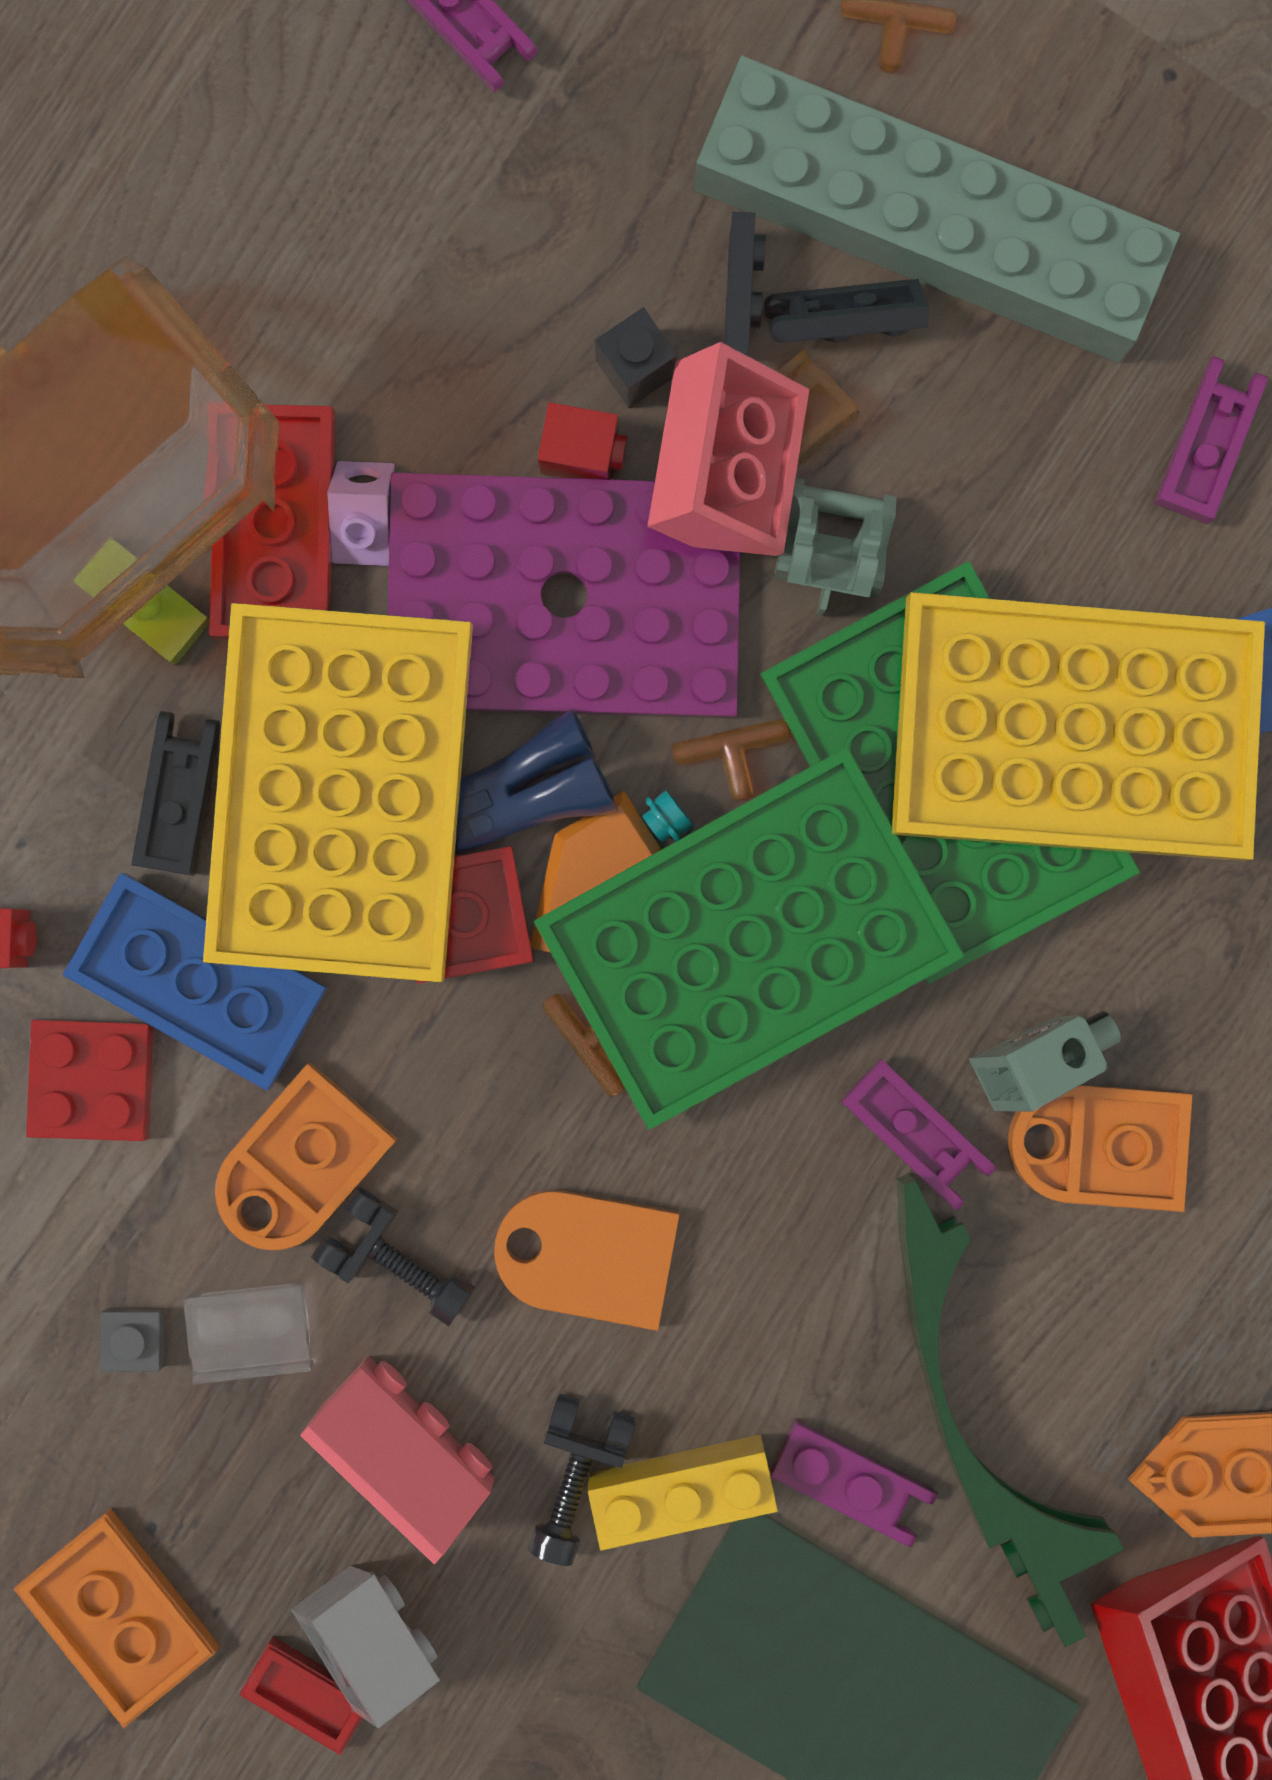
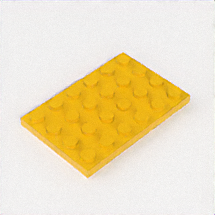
M911 592L906 597L892 835L1234 861L1253 860L1265 622Z
M231 603L203 962L431 982L444 981L473 624L471 622Z

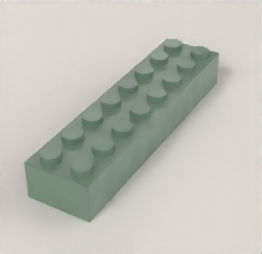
M742 55L696 162L694 191L745 212L756 213V216L910 279H919L922 284L1117 363H1120L1138 339L1180 236V233Z

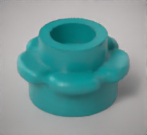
M667 790L653 800L650 796L646 797L645 802L651 809L642 817L662 843H665L671 837L678 841L695 827L681 806Z

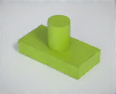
M118 544L81 588L89 597L175 666L209 626L210 619Z

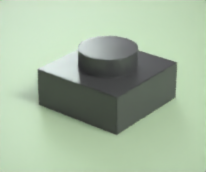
M106 1308L100 1312V1372H159L165 1367V1308Z

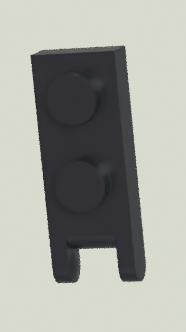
M732 212L729 234L724 344L748 356L750 328L761 327L763 292H752L753 271H763L766 235L755 234L756 213Z
M919 279L776 293L769 295L764 301L765 314L772 320L769 325L771 337L779 343L813 339L840 342L850 339L853 335L882 333L884 335L897 336L905 334L911 329L928 328L929 305Z
M161 711L156 724L131 865L194 876L221 723L219 720L206 719L201 741L174 737L172 735L175 714Z

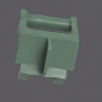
M796 477L784 554L777 557L773 579L821 588L817 608L818 616H823L831 590L876 598L882 590L884 583L887 545L896 515L897 497L884 494L882 500L804 485L805 479ZM818 512L864 520L856 538L853 537V539L821 534L818 530Z

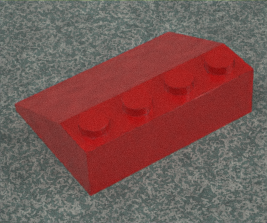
M1254 1536L1132 1578L1090 1603L1148 1780H1272V1559L1264 1537Z

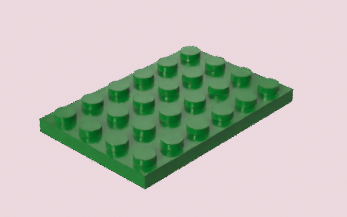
M970 561L912 591V593L990 599ZM910 593L761 673L763 682L809 767L848 747L891 826L906 597ZM897 835L965 956L924 979L928 985L1140 873L1128 852Z
M848 747L534 920L537 929L648 1130L965 957L898 836L892 835V826Z

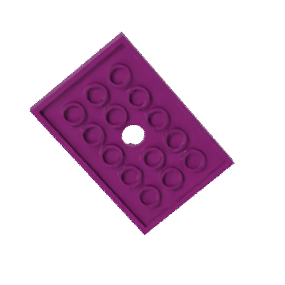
M391 472L387 615L464 621L473 624L466 711L563 714L573 708L576 714L728 719H735L737 716L740 552L692 547L647 527L655 481ZM562 573L571 574L579 578L587 590V602L584 608L578 614L567 618L551 614L543 605L541 599L542 588L546 581L552 576Z

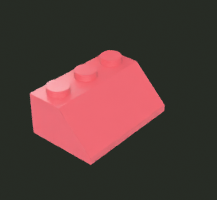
M722 342L676 361L647 527L696 548L772 556L784 554L809 389Z
M368 1356L320 1406L300 1436L435 1565L491 1493L495 1479L489 1472L492 1469V1464L473 1444L466 1443L463 1447L446 1430L450 1427L448 1421L433 1405L424 1402L420 1406L404 1390L407 1383L394 1367L385 1361L377 1364Z

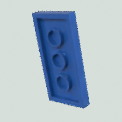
M120 873L65 969L63 976L264 1090H271L329 987L299 970L203 962L206 918L131 875Z

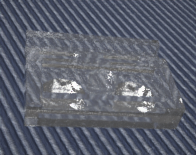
M304 1282L188 1295L183 1299L189 1358H192L193 1366L192 1385L310 1372L313 1368V1359L310 1355L309 1346L311 1340Z

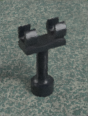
M361 1187L355 1189L344 1208L351 1215L372 1226L355 1254L341 1242L327 1236L325 1239H322L311 1256L312 1259L326 1270L338 1275L347 1284L356 1277L367 1259L374 1260L376 1264L379 1263V1266H384L385 1270L389 1269L391 1274L394 1272V1276H399L400 1280L404 1279L403 1282H409L408 1285L413 1286L415 1290L418 1289L419 1293L423 1292L425 1297L428 1295V1299L431 1301L429 1314L449 1327L475 1286L456 1274L450 1279L438 1280L439 1277L437 1275L434 1276V1273H429L428 1269L424 1270L422 1265L419 1266V1263H414L413 1259L409 1260L408 1256L404 1257V1253L401 1252L399 1254L400 1250H395L394 1246L390 1247L388 1242L385 1243L382 1236L398 1211L390 1205H386L380 1198Z
M559 1393L545 1434L544 1444L568 1451L571 1457H569V1462L566 1465V1474L563 1475V1480L561 1481L562 1485L557 1494L559 1497H556L552 1510L553 1514L550 1516L551 1520L547 1524H537L535 1526L528 1551L543 1561L561 1566H571L580 1543L579 1537L572 1533L571 1526L575 1519L574 1514L577 1513L576 1508H578V1503L581 1500V1491L584 1490L583 1485L586 1484L585 1480L590 1471L588 1468L591 1467V1462L596 1460L622 1469L633 1434L635 1417L614 1411L605 1443L571 1433L579 1406V1399Z

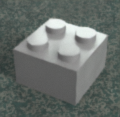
M349 1566L293 1607L291 1611L353 1711L379 1729L440 1681L430 1665L437 1659V1655L422 1631L418 1627L411 1630L400 1617L398 1611L405 1604L388 1577L384 1575L379 1578L374 1571L366 1572Z

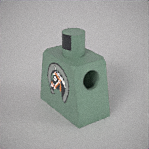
M1101 1011L1086 1020L1081 1014L1054 1017L970 1057L969 1061L994 1111L1033 1112L1103 1073L1107 1069V1062L1102 1051L1120 1043L1121 1035L1115 1021L1105 1011Z

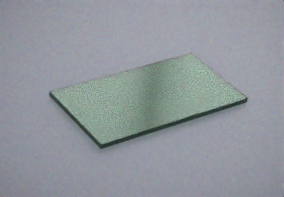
M767 1515L738 1520L730 1524L637 1683V1690L787 1780H1037L1080 1706L1079 1702Z

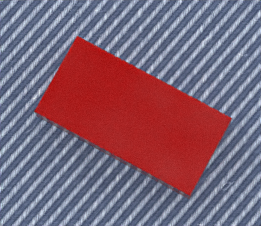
M272 1636L239 1693L241 1697L339 1755L342 1754L362 1719L360 1715L353 1711L326 1667Z

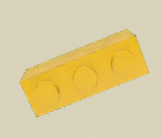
M761 1434L623 1464L622 1469L614 1466L589 1472L587 1491L600 1551L778 1512Z

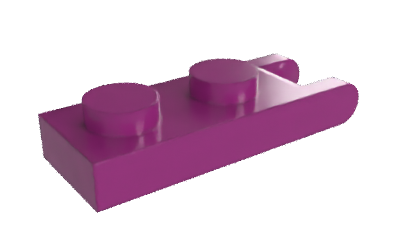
M406 0L493 92L500 89L504 85V81L491 65L511 46L526 61H530L538 53L534 43L493 0Z
M1216 356L1210 358L1153 503L1207 525L1215 519L1268 380V376L1256 372L1248 384L1246 393L1219 383L1217 380L1223 369L1224 359Z
M880 1058L840 1100L843 1105L956 1211L965 1202L955 1190L948 1186L972 1161L975 1167L988 1177L997 1169Z
M796 1418L769 1471L771 1478L908 1547H913L917 1534L908 1527L899 1524L898 1521L911 1495L933 1505L939 1494L928 1485Z

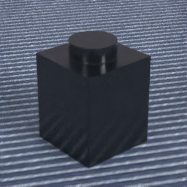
M644 307L595 339L596 362L628 408L673 379L677 355Z

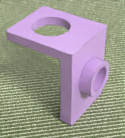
M337 462L327 492L331 553L334 564L389 566L390 523L388 497L391 489V472L395 473L394 463ZM359 475L377 478V480L368 483H356L348 479Z

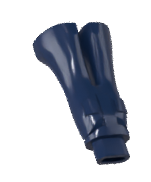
M573 708L552 720L534 737L509 755L461 778L455 854L459 853V850L484 846L524 829L568 817L605 816L618 811L608 782L600 766L594 760L596 757L590 740ZM572 766L559 774H556L550 778H547L537 783L536 785H533L525 790L516 793L523 786L537 778H540L546 774L552 773L559 769Z

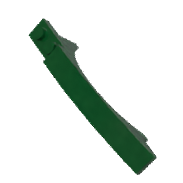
M907 1173L897 1178L899 1237L912 1334L939 1435L977 1527L988 1547L992 1548L1000 1544L1016 1578L1027 1574L1036 1594L1026 1599L1043 1633L1053 1628L1064 1647H1067L1087 1636L1060 1582L1123 1551L1124 1548L1116 1532L1111 1530L1103 1516L1074 1513L1030 1498L994 1474L972 1452L961 1436L948 1407L942 1385L939 1365V1327L948 1285L957 1263L970 1243L971 1238L964 1223H959L955 1216L938 1224L936 1223L916 1180Z

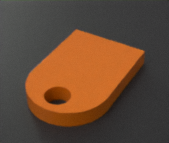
M308 1063L223 1161L215 1185V1198L219 1214L227 1228L238 1239L250 1246L263 1250H283L297 1246L313 1236L326 1223L398 1138L313 1063ZM259 1196L270 1204L272 1218L266 1227H252L243 1219L242 1205L247 1197Z
M1079 1085L1033 1112L1016 1111L1008 1133V1150L1011 1162L1017 1174L1030 1188L1051 1200L1074 1204L1184 1212L1192 1094ZM1046 1124L1054 1134V1145L1046 1155L1033 1157L1025 1149V1134L1034 1125Z
M548 1189L534 1192L518 1201L508 1211L500 1224L494 1246L497 1271L504 1285L515 1297L535 1308L658 1331L680 1214L679 1211L567 1190ZM519 1228H529L535 1231L542 1243L539 1254L528 1260L519 1259L514 1256L508 1246V1238L513 1231Z

